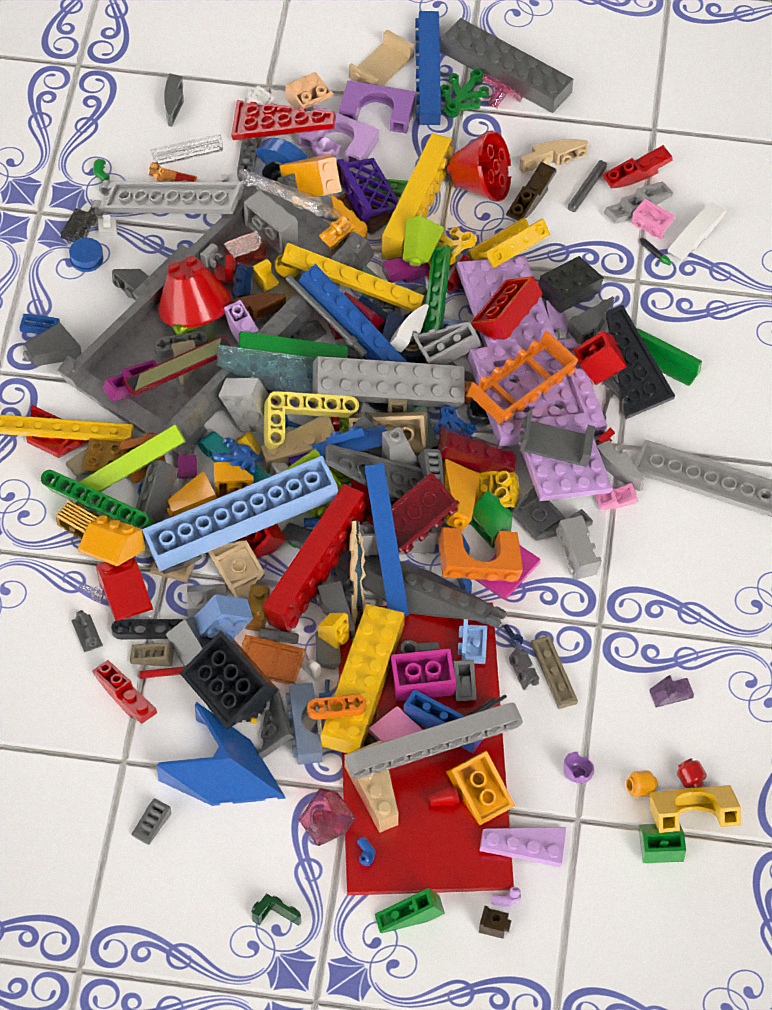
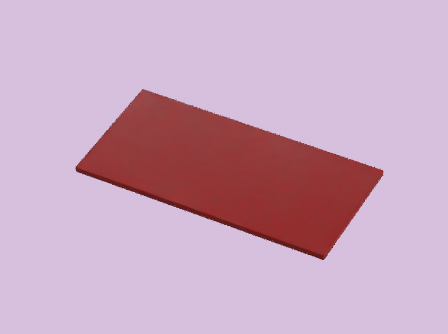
M356 606L355 635L362 616V606ZM378 606V607H382V608L388 609L387 606ZM409 614V616L404 617V628L395 654H400L401 645L407 640H412L416 643L438 642L440 650H451L452 662L462 660V655H458V644L463 643V638H459V627L464 626V619ZM468 620V625L487 626L485 664L474 663L476 700L456 701L455 695L432 698L464 716L475 711L490 699L500 697L495 627L474 620ZM350 638L345 644L340 645L339 681L353 643ZM391 668L389 669L371 726L396 706L404 712L406 701H395ZM498 703L497 705L493 706L492 708L497 707V706H500L501 704ZM417 724L422 730L426 729L423 726ZM503 733L484 738L474 753L462 747H456L388 769L398 810V825L380 833L345 768V755L348 753L342 752L347 896L419 893L428 888L435 893L503 891L514 887L512 857L480 851L483 829L510 828L509 811L507 810L479 825L460 796V803L455 804V806L431 807L429 799L430 794H434L449 786L454 787L446 771L485 751L490 756L507 789ZM363 836L366 837L376 851L374 860L369 866H363L359 862V856L361 857L363 850L357 844V841Z

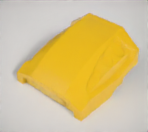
M490 471L478 473L480 476L475 504L489 490L499 498L500 503L504 507L515 508L517 506L520 488L518 476L515 472Z

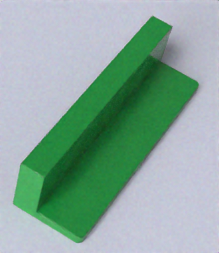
M638 328L639 334L661 372L690 386L701 371L702 360Z

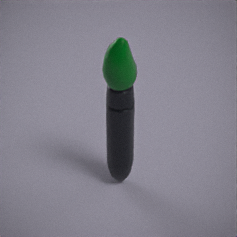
M639 239L640 243L655 257L660 259L663 264L671 265L670 259L663 255L647 239Z

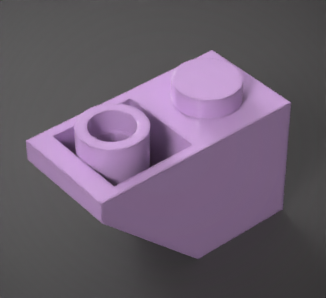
M241 300L224 307L231 333L238 344L240 331L257 333L259 331Z

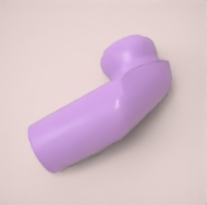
M511 887L509 893L505 896L492 894L491 904L510 907L520 900L521 890L518 887Z

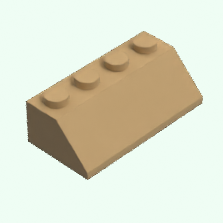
M427 411L369 413L378 423L385 426L387 431L401 427L414 453H421L427 447ZM353 414L351 417H349V428H351L363 414Z

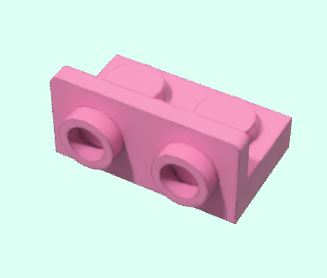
M644 199L633 212L632 224L650 233L653 237L662 240L665 230L674 221L675 215Z

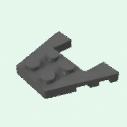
M534 484L529 493L525 494L512 511V515L536 541L556 536V528H558L560 520L582 515L587 527L593 524V520L583 509L565 518L550 500L539 501Z

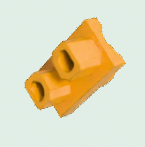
M342 215L337 221H332L330 227L321 233L319 238L332 250L343 239L351 235L356 228Z

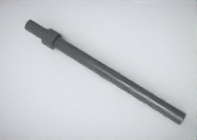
M291 275L287 276L285 280L346 340V344L350 348H354L364 357L368 352L358 343L359 340L354 335L351 336Z

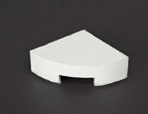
M308 660L303 664L302 669L313 679L316 680L321 676V666L317 662Z

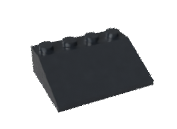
M221 630L179 673L227 729H230L265 705L279 691L235 639Z

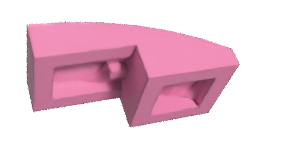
M632 483L616 489L613 488L611 493L595 495L600 510L619 508L639 502Z

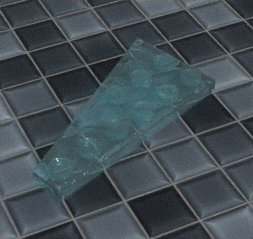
M224 345L217 347V366L244 378H259L264 387L275 392L313 394V361L316 358ZM308 401V405L311 408H315V404Z

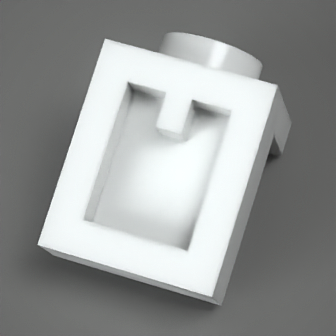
M257 86L254 91L251 89L245 98L248 99L246 103L250 104L252 101L257 102V105H265L267 103L271 104L275 97L260 86Z

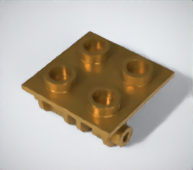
M90 438L81 470L96 472L125 455L120 443Z

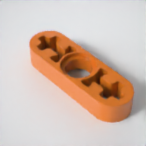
M358 694L312 699L307 705L308 716L314 720L357 716L366 711V699ZM357 702L360 707H356L354 703ZM337 703L342 705V709L335 711L331 706ZM325 705H328V711H325ZM314 707H318L319 711L315 712Z

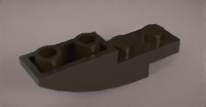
M540 162L527 185L523 186L506 216L517 221L527 218L548 191V185L557 172L556 168Z

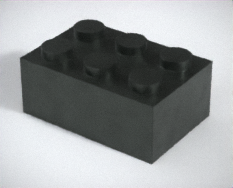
M578 256L541 275L538 285L543 293L542 297L546 301L548 300L558 312L562 313L598 294L604 277L583 258Z

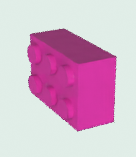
M450 649L391 655L390 668L396 702L406 701L414 689L430 698L455 695L456 680Z

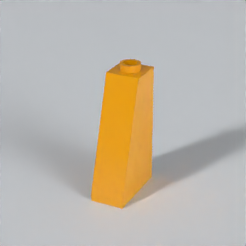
M445 459L442 464L445 488L460 503L458 506L459 510L451 517L447 515L445 521L446 524L455 528H461L464 531L472 519L480 474Z

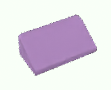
M547 300L545 309L554 332H556L557 328H561L566 331V336H568L565 312H558Z

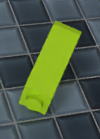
M420 215L406 219L403 260L409 262L412 266H420L423 263L429 262L444 231V227Z

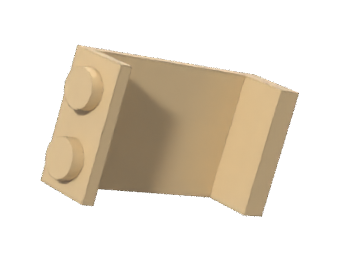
M387 29L383 33V43L358 67L352 63L349 65V77L357 82L384 86L414 57V44Z

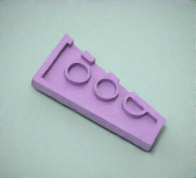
M566 827L483 829L480 851L561 867Z

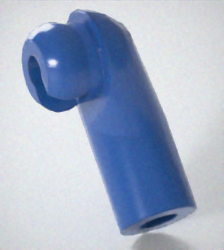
M363 836L357 841V844L363 850L361 857L359 856V862L363 866H369L374 860L376 851L366 837Z

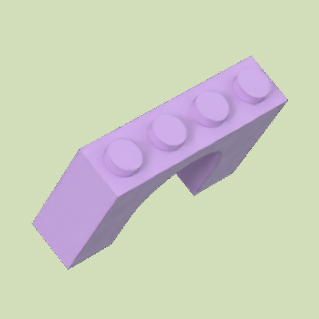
M319 106L315 107V109L330 111L326 108H322ZM335 113V129L298 133V146L311 150L314 140L318 142L327 134L340 132L350 136L352 142L345 151V162L368 159L379 142V129Z

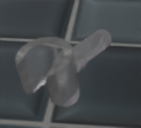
M83 584L79 585L80 589L92 594L91 598L94 601H102L104 593L101 587L90 588Z

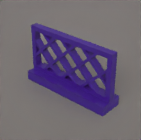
M374 158L345 162L344 159L337 160L336 165L340 184L361 221L366 222L369 221L371 216L394 212L399 200ZM372 165L373 170H370L364 166ZM349 168H355L358 170V172L355 173L351 171ZM360 172L369 174V178L360 175ZM372 176L380 179V183L372 180ZM356 179H359L366 183L364 185L357 183ZM370 184L377 188L376 190H373L367 187V185ZM379 189H382V190L387 191L388 194L385 195V194L380 193V192H378V191H379ZM363 192L372 194V197L365 196ZM375 196L384 199L383 203L375 200ZM388 201L393 203L395 206L391 207L389 205H386L385 203ZM373 204L380 208L372 210L370 205Z

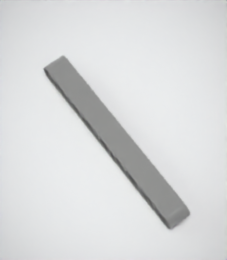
M512 702L353 752L345 758L352 778L360 779L513 730L521 726L523 720L516 704Z

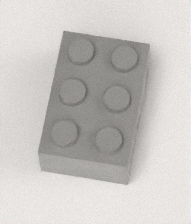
M259 190L244 201L245 226L277 252L283 254L287 243L298 244V220L294 215L286 212L281 205L276 204L269 195H265Z
M226 378L219 397L241 432H264V402L269 394L259 378ZM271 417V421L274 424H277L278 420L274 417Z

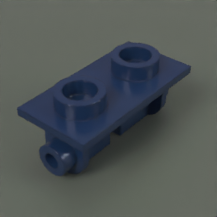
M238 263V266L235 268L236 280L231 294L233 296L232 300L250 295L254 267H245V264Z

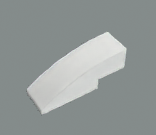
M425 304L417 308L396 330L390 340V344L397 351L402 352L410 341L413 342L412 334H420L429 305Z

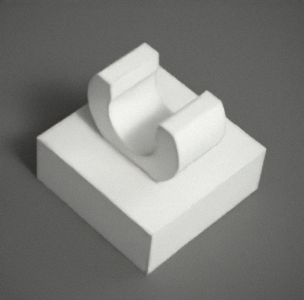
M103 215V218L98 219L99 237L117 236L116 217L110 218V215Z

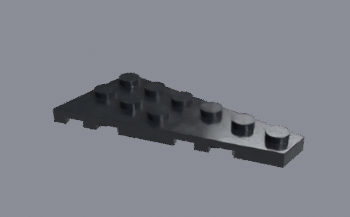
M621 305L606 312V320L609 334L613 335L627 365L626 368L617 373L625 419L673 400L675 398L674 392L624 306Z

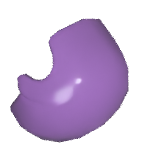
M576 751L567 754L565 757L563 771L566 778L570 781L585 783L594 775V764L589 760L588 756L581 757Z

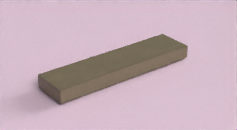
M550 635L531 640V646L558 709L577 704L578 699Z

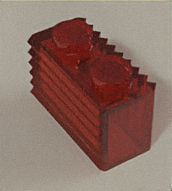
M257 230L223 243L225 255H233L237 266L238 263L246 264L249 261L259 260L266 256V245Z

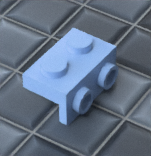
M464 619V626L459 627V638H463V643L458 644V655H462V660H474L476 664H485L487 626L468 625V619Z

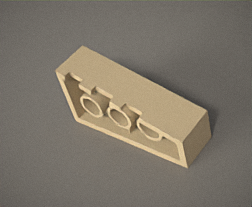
M319 416L286 433L284 442L275 450H271L265 445L261 446V456L264 458L262 463L266 472L270 474L272 463L285 462L289 466L290 457L311 452L313 444L326 441L327 437H331L330 434L335 432L330 418Z

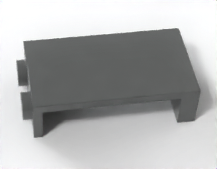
M530 410L527 417L522 418L520 428H523V432L520 431L518 443H521L520 451L587 467L592 451L595 426L588 425L583 434L531 421L532 411Z

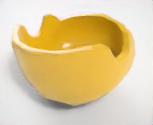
M283 254L276 258L274 266L282 277L287 278L289 275L296 277L300 274L302 269L281 262Z

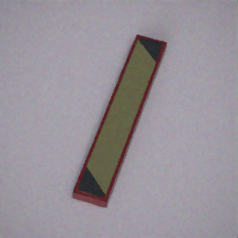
M223 335L124 379V384L132 397L233 353V348Z

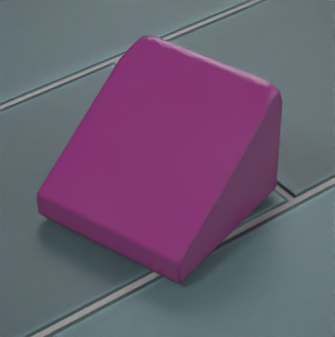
M178 455V478H195L197 476L196 455Z

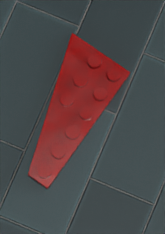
M237 100L231 137L233 140H243L335 129L336 115L334 111L318 109L306 111L305 108L301 107L299 109H292L291 106L269 103L257 105V102L251 101L249 104L243 103V100Z

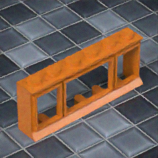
M545 331L540 342L534 340L527 351L521 349L515 360L511 357L508 358L502 369L497 366L493 370L491 377L483 376L480 379L478 386L472 383L466 397H472L500 425L504 421L508 422L516 412H522L527 404L534 403L542 393H548L553 385H559L564 377L567 375L571 376L577 369L575 366L578 359L548 331ZM544 349L564 366L552 376L533 359ZM527 363L545 381L516 401L498 382ZM492 388L510 407L503 410L485 392Z

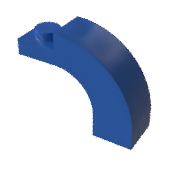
M281 138L266 139L254 151L265 165L270 162L286 164L308 158L297 146Z

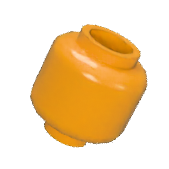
M649 770L634 771L626 779L627 791L636 798L649 797L650 792H655L658 786L657 778Z

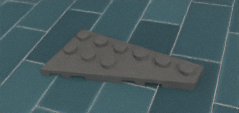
M328 444L325 448L327 465L367 487L365 466L384 463L389 498L394 502L398 501L424 479L421 468L331 444Z

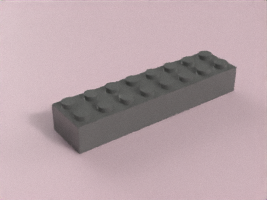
M462 18L441 37V53L472 70L476 68L481 69L485 77L551 113H554L572 93L574 80L572 77Z

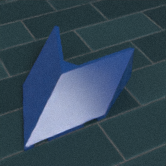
M198 702L195 704L196 721L207 726L219 746L213 757L167 761L157 764L159 782L211 806H218L220 803L228 802L237 804L265 801L268 798L286 799L262 757L258 755V751L252 741L233 727L227 729L215 714Z

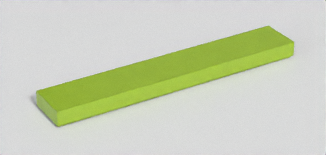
M174 425L81 480L80 483L102 492L186 441L179 427Z

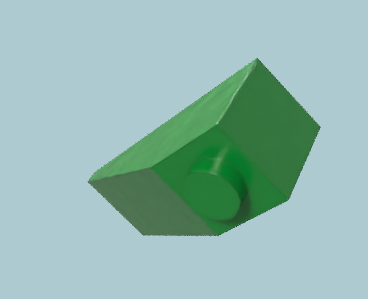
M428 888L375 913L379 932L382 934L426 923L445 914L440 895Z

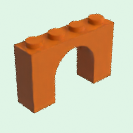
M442 527L438 537L442 577L508 582L519 580L523 568L518 532L499 531L494 541L496 559L482 562L475 560L465 551L461 528Z

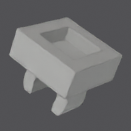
M213 243L200 253V261L207 268L209 266L215 268L217 266L215 260L223 261V256L218 253V247Z

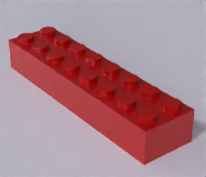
M343 484L263 604V609L270 626L276 629L281 628V631L291 632L292 629L296 628L302 613L308 610L312 598H315V594H318V586L327 581L329 572L333 567L337 566L339 557L348 549L352 521H359V525H361L369 516L363 492Z

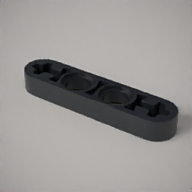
M122 619L114 621L111 630L113 637L120 640L167 639L165 634L169 632V626L173 629L183 619ZM143 626L146 629L144 632L138 633L135 631V628ZM157 626L165 627V630L160 633L154 629ZM119 627H123L122 632H118Z

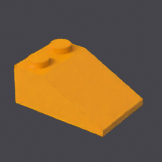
M332 154L279 165L281 177L295 173L299 198L341 192L336 159Z
M487 751L481 752L446 771L453 786L457 787L459 796L479 825L515 806Z

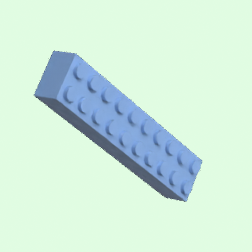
M320 456L144 528L142 531L160 572L333 501L338 493V488L323 456Z

